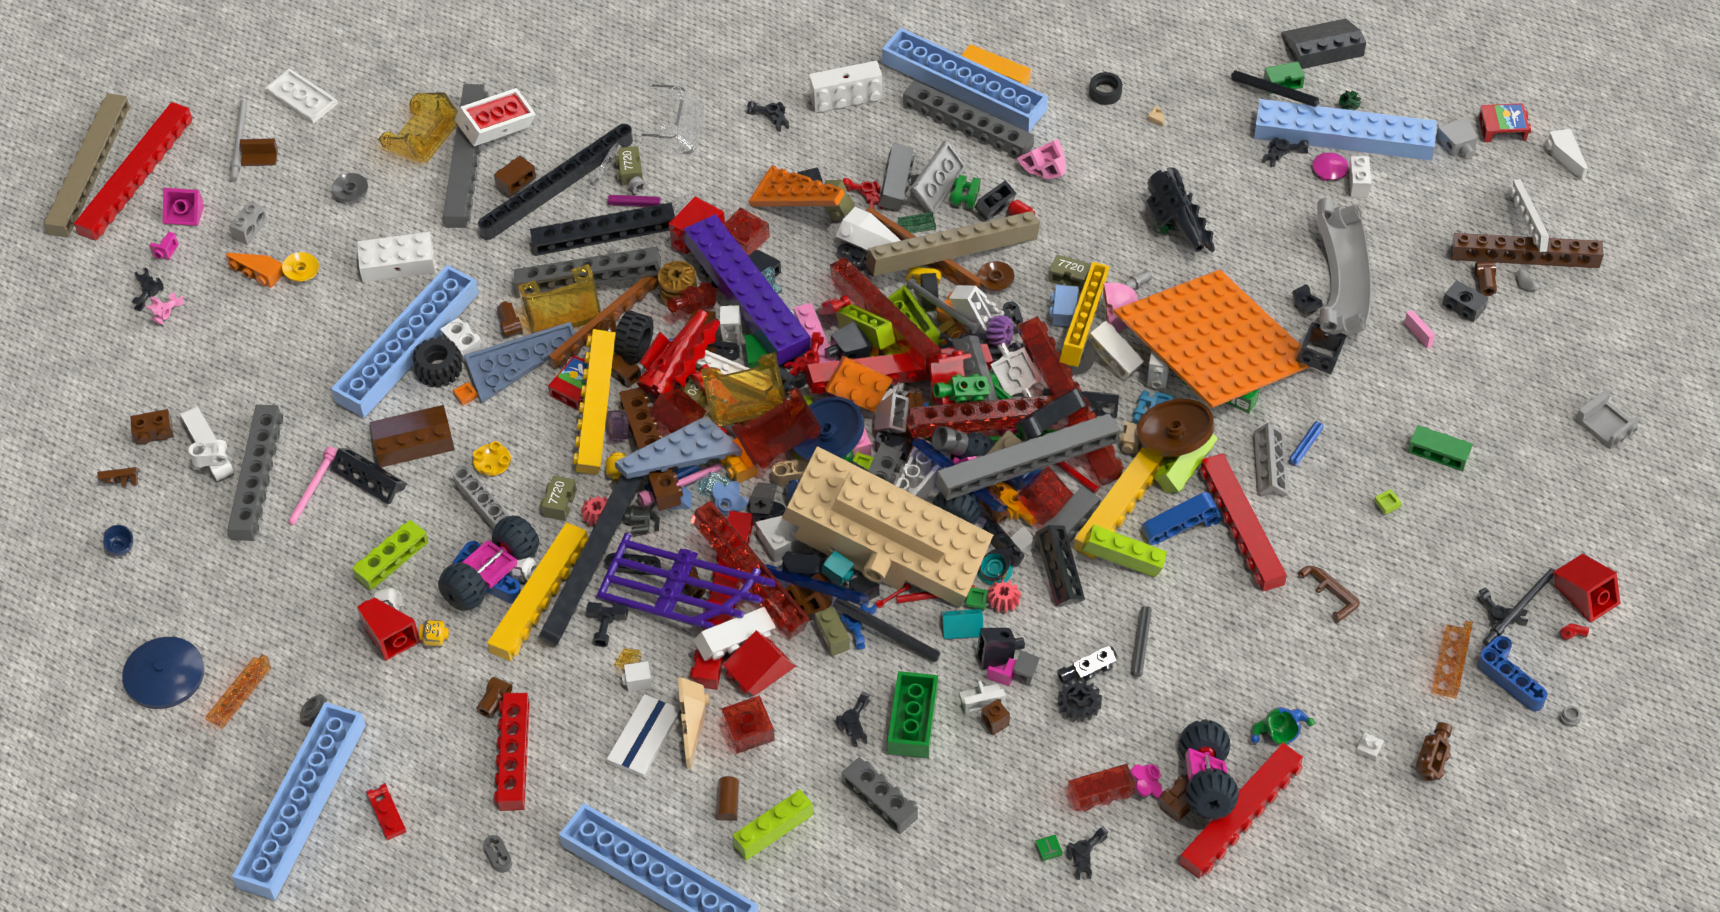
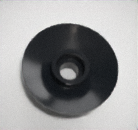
M774 501L770 514H751L759 517L761 520H766L783 515L786 508L783 504ZM751 503L747 505L748 513H750Z

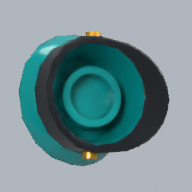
M994 549L988 552L978 569V576L981 581L988 585H993L994 581L1000 584L1002 579L1004 582L1009 580L1013 573L1009 553L1004 549Z

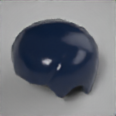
M120 524L112 525L105 530L103 547L108 554L122 556L132 549L133 533L127 526Z

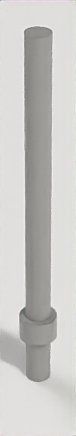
M246 100L240 101L233 159L230 162L231 181H237L238 171L241 168L239 142L240 139H243L247 109Z

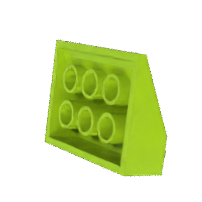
M903 285L869 311L890 321L892 324L896 342L889 345L888 348L882 349L885 355L933 350L939 343L945 341L944 339H939L940 332L906 285Z

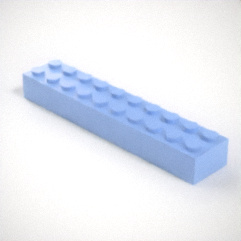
M900 28L882 48L883 64L1027 132L1035 126L1047 111L1048 96L903 28Z
M1260 99L1254 139L1271 141L1277 137L1290 141L1293 144H1298L1302 140H1308L1309 146L1432 161L1437 121L1321 106L1312 107L1305 104Z
M446 265L331 388L335 403L365 418L414 365L412 356H414L413 352L417 349V345H422V341L430 340L429 338L437 339V337H440V329L454 321L477 297L479 291L476 279Z
M326 702L323 704L232 876L238 889L276 900L366 727L362 713Z
M583 803L559 834L562 847L671 912H759L758 904Z

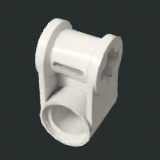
M223 440L196 442L189 447L192 464L196 467L223 465L228 461V457L225 454L227 443Z

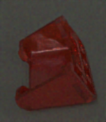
M797 387L789 392L791 396L788 400L785 397L783 403L752 422L749 419L746 421L748 425L742 426L739 422L731 427L755 468L764 469L771 464L770 462L805 440L813 439L820 434L822 427Z

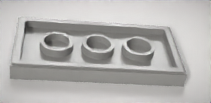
M948 140L942 142L910 188L929 215H934L953 188L955 178L962 175L967 167Z

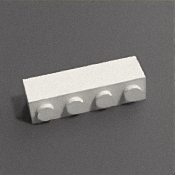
M765 607L745 614L743 618H735L702 631L694 639V642L705 661L711 658L717 660L726 652H729V654L734 653L756 630L769 638L771 636L770 633L776 627Z

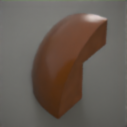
M822 572L815 574L802 583L791 584L777 593L778 597L787 607L804 614H814L823 611L831 606L833 600L829 579Z

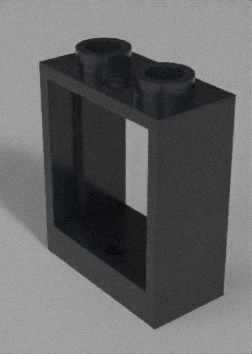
M1311 322L1296 361L1331 375L1347 335L1343 333L1333 335L1321 330L1320 324ZM1310 341L1335 351L1334 356L1330 357L1307 348L1308 342Z

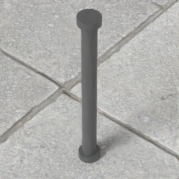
M912 278L907 282L906 287L908 289H913L967 327L970 333L975 334L979 330V324L971 322L917 284L915 279Z

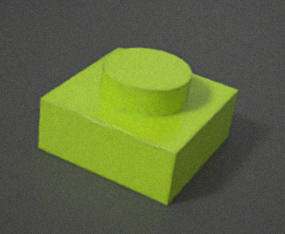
M857 452L853 461L869 470L874 457Z
M1392 489L1374 498V502L1385 515L1402 506V502Z

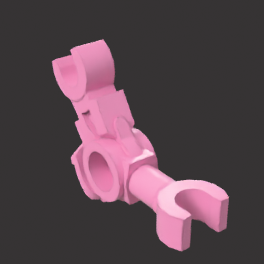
M175 293L169 295L167 303L160 302V299L151 297L152 304L151 306L147 305L146 309L152 311L156 316H152L151 320L158 324H164L163 319L166 320L170 316L171 309L174 306L182 305L184 299L183 296L176 298Z

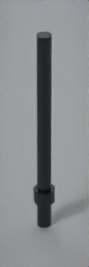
M1550 568L1512 610L1490 629V633L1482 641L1485 646L1505 632L1504 629L1553 578L1555 569Z

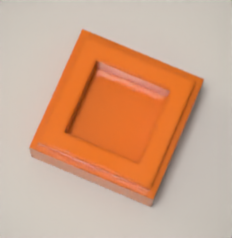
M469 382L452 390L462 406L479 397Z

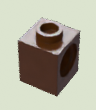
M997 699L981 709V722L992 735H995L1009 726L1010 713Z

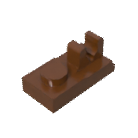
M132 467L99 471L97 476L98 480H104V483H115L116 479L121 478V485L123 487H127L126 482L130 477L133 485L137 486V476L140 468Z

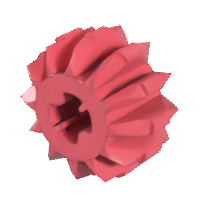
M599 495L596 498L590 496L589 501H584L583 507H581L583 521L587 522L589 527L596 524L608 500L606 496L600 498Z
M1002 579L1000 584L994 581L993 587H989L987 601L990 603L991 608H996L997 613L1002 609L1006 614L1008 609L1014 611L1015 606H1019L1021 592L1018 590L1017 584L1012 585L1011 580L1004 583Z

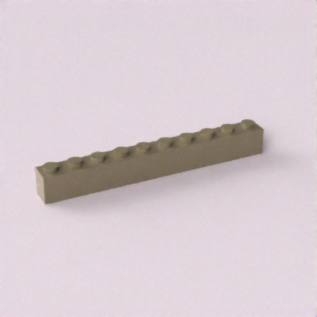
M107 93L104 100L101 101L98 113L95 114L94 121L89 126L88 133L82 141V146L77 151L73 164L70 165L69 173L64 178L61 189L57 192L55 202L51 205L50 212L44 219V227L48 235L69 238L74 222L80 215L130 109L127 96Z
M1031 211L868 248L866 265L872 275L877 276L1035 240L1038 237L1040 221Z

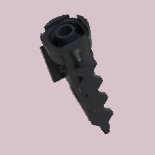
M1169 167L1166 168L1168 171L1162 172L1159 170L1155 172L1147 182V189L1151 196L1146 201L1159 226L1163 227L1171 219L1195 252L1201 251L1205 246L1213 253L1215 251L1212 241L1214 233L1213 231L1206 230L1207 220L1204 217H1199L1200 207L1197 204H1192L1193 193L1187 195L1179 170Z

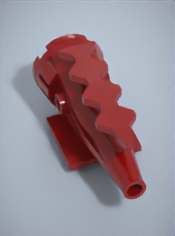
M698 309L696 314L672 341L662 332H659L640 361V364L646 371L638 379L637 386L641 387L645 393L654 395L653 398L663 403H668L677 383L685 388L688 375L696 372V362L705 357L707 345L715 342V332L719 327L720 321L715 319L703 325L708 314Z

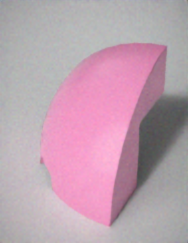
M1058 139L1017 158L1026 171L1030 174L1041 176L1044 179L1060 177L1064 175L1066 170L1064 153Z
M1104 283L1103 297L1106 305V321L1118 333L1128 326L1113 313L1114 309L1138 301V296L1132 288L1124 284Z

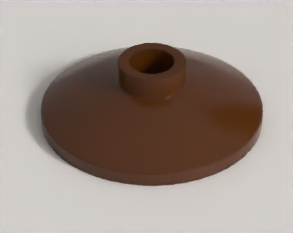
M992 261L984 264L979 269L978 277L981 279L980 284L986 289L1000 291L1012 285L1015 274L1008 264L1001 261Z

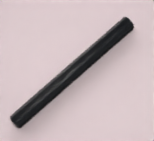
M1237 70L1231 73V79L1312 107H1317L1320 103L1319 98Z
M840 597L835 599L833 607L933 662L939 659L940 651Z

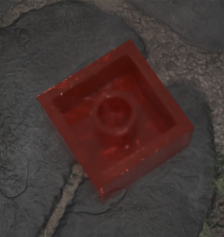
M741 207L723 224L747 255L757 250L770 237L769 223Z
M680 387L660 394L649 411L656 421L668 428L670 433L703 418L707 412Z
M1047 466L1036 473L1016 497L1042 525L1054 518L1074 494L1056 473Z
M760 695L721 708L722 720L736 754L775 741L774 727Z

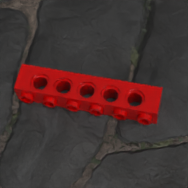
M528 692L503 693V701L499 702V712L502 714V719L498 720V729L501 731V737L497 738V747L500 749V755L496 756V765L499 767V773L495 774V783L498 785V791L494 792V802L498 804L500 811L525 810L530 700Z

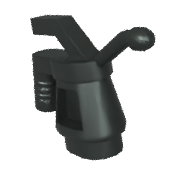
M655 501L649 508L635 505L627 506L624 523H629L630 525L644 523V526L631 527L632 535L649 533L650 519L655 521V531H659L660 518L652 511L656 506Z

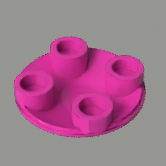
M1331 152L1318 155L1312 164L1314 172L1322 181L1344 178L1348 171L1346 159L1339 154Z

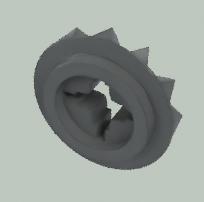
M322 694L308 699L301 709L300 720L305 724L312 723L317 718L323 704L327 703V699Z

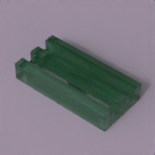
M933 212L897 217L898 225L902 228L905 227L904 229L910 233L936 230Z

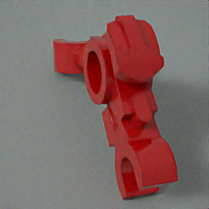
M843 178L842 182L847 192L851 190L859 191V194L864 196L867 204L870 203V207L873 209L874 205H879L880 196L878 194L880 193L881 186L877 181H873V183L866 181L857 184L853 183L849 178Z
M820 332L812 333L811 349L804 356L795 359V362L785 364L787 370L793 368L789 371L791 375L796 376L799 371H806L807 364L820 363L818 349L824 342V337H820Z

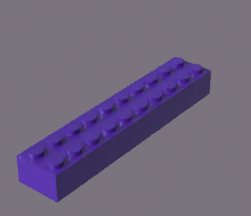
M716 214L684 228V243L731 305L739 306L741 318L777 365L783 364L810 350V335Z

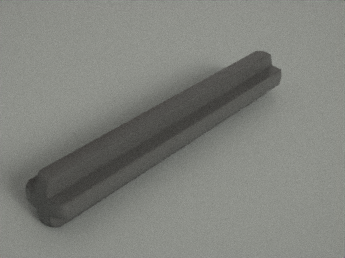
M1141 607L1132 675L1134 677H1141L1143 675L1152 612L1151 607Z

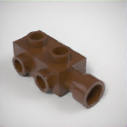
M1438 722L1436 724L1435 734L1425 736L1414 769L1426 781L1440 780L1445 775V770L1443 769L1445 762L1451 757L1449 752L1451 745L1447 742V738L1451 736L1453 728L1445 722Z

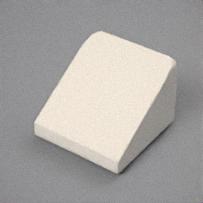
M1025 527L1020 528L1011 537L1023 553L1034 548L1035 539Z

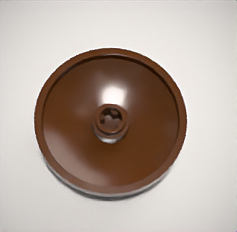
M1173 399L1159 403L1146 411L1138 422L1137 434L1140 444L1148 452L1159 456L1174 457L1191 453L1206 444L1213 435L1215 423L1212 412L1203 403L1191 399Z

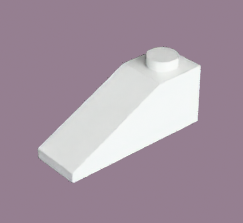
M1571 129L1551 131L1546 140L1547 150H1550L1552 156L1579 179L1584 180L1588 167Z

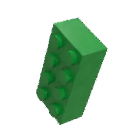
M898 671L888 736V754L929 758L938 694V675Z

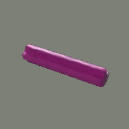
M608 195V204L649 207L660 205L661 199L657 196Z

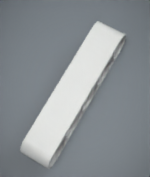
M198 406L179 414L194 443L217 440ZM229 460L223 465L208 466L216 482L234 474Z

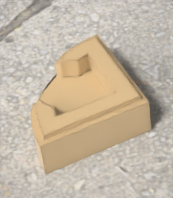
M1155 106L1147 116V121L1163 127L1165 117L1162 110Z

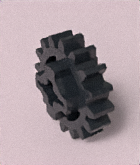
M1076 679L1075 684L1068 681V687L1063 685L1062 691L1058 693L1060 712H1066V718L1073 716V721L1080 718L1081 722H1084L1085 717L1091 720L1092 714L1097 716L1098 709H1101L1102 695H1099L1100 689H1094V683L1087 685V680L1080 683Z

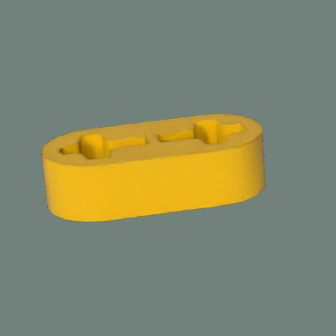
M912 267L907 270L906 280L909 281L913 278L917 281V284H920L921 274L936 273L939 285L941 273L936 269Z

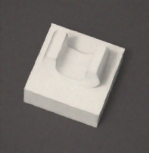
M1364 733L1356 752L1376 760L1384 740Z

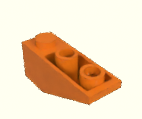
M226 254L228 266L232 270H238L245 277L255 279L262 286L266 285L272 288L284 275L282 263L268 255Z

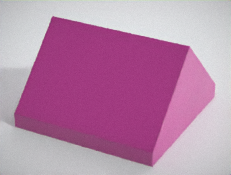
M163 187V223L198 226L204 209L200 191L196 189Z

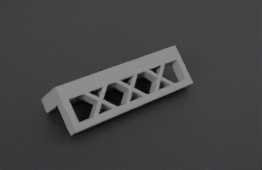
M1266 423L1254 431L1258 494L1265 496L1275 491L1282 496H1287L1288 481L1284 431L1270 423Z

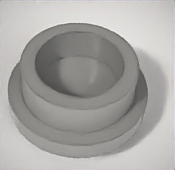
M1575 706L1565 707L1560 714L1561 720L1569 726L1579 724L1582 719L1580 710Z

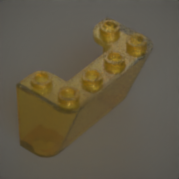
M589 264L571 269L576 281L575 284L542 294L536 280L518 285L523 314L531 334L571 322L573 328L586 325L601 312L594 277ZM580 272H587V277L580 278L578 274ZM527 288L535 289L531 294L525 293Z

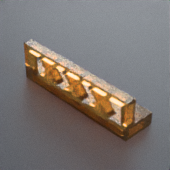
M1465 620L1463 628L1449 624L1446 625L1432 690L1433 694L1457 698L1473 622ZM1449 631L1460 633L1461 638L1453 641L1449 636ZM1453 647L1457 655L1450 658L1445 650ZM1449 663L1454 671L1446 675L1442 666ZM1446 680L1450 685V691L1439 689L1438 683Z
M262 654L259 658L255 656L205 716L206 721L221 729L227 725L272 669L266 655Z

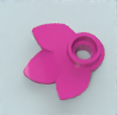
M1137 764L1131 768V775L1137 780L1135 783L1137 792L1143 797L1152 793L1159 799L1162 794V787L1158 781L1161 777L1159 768L1154 764H1146L1144 766Z

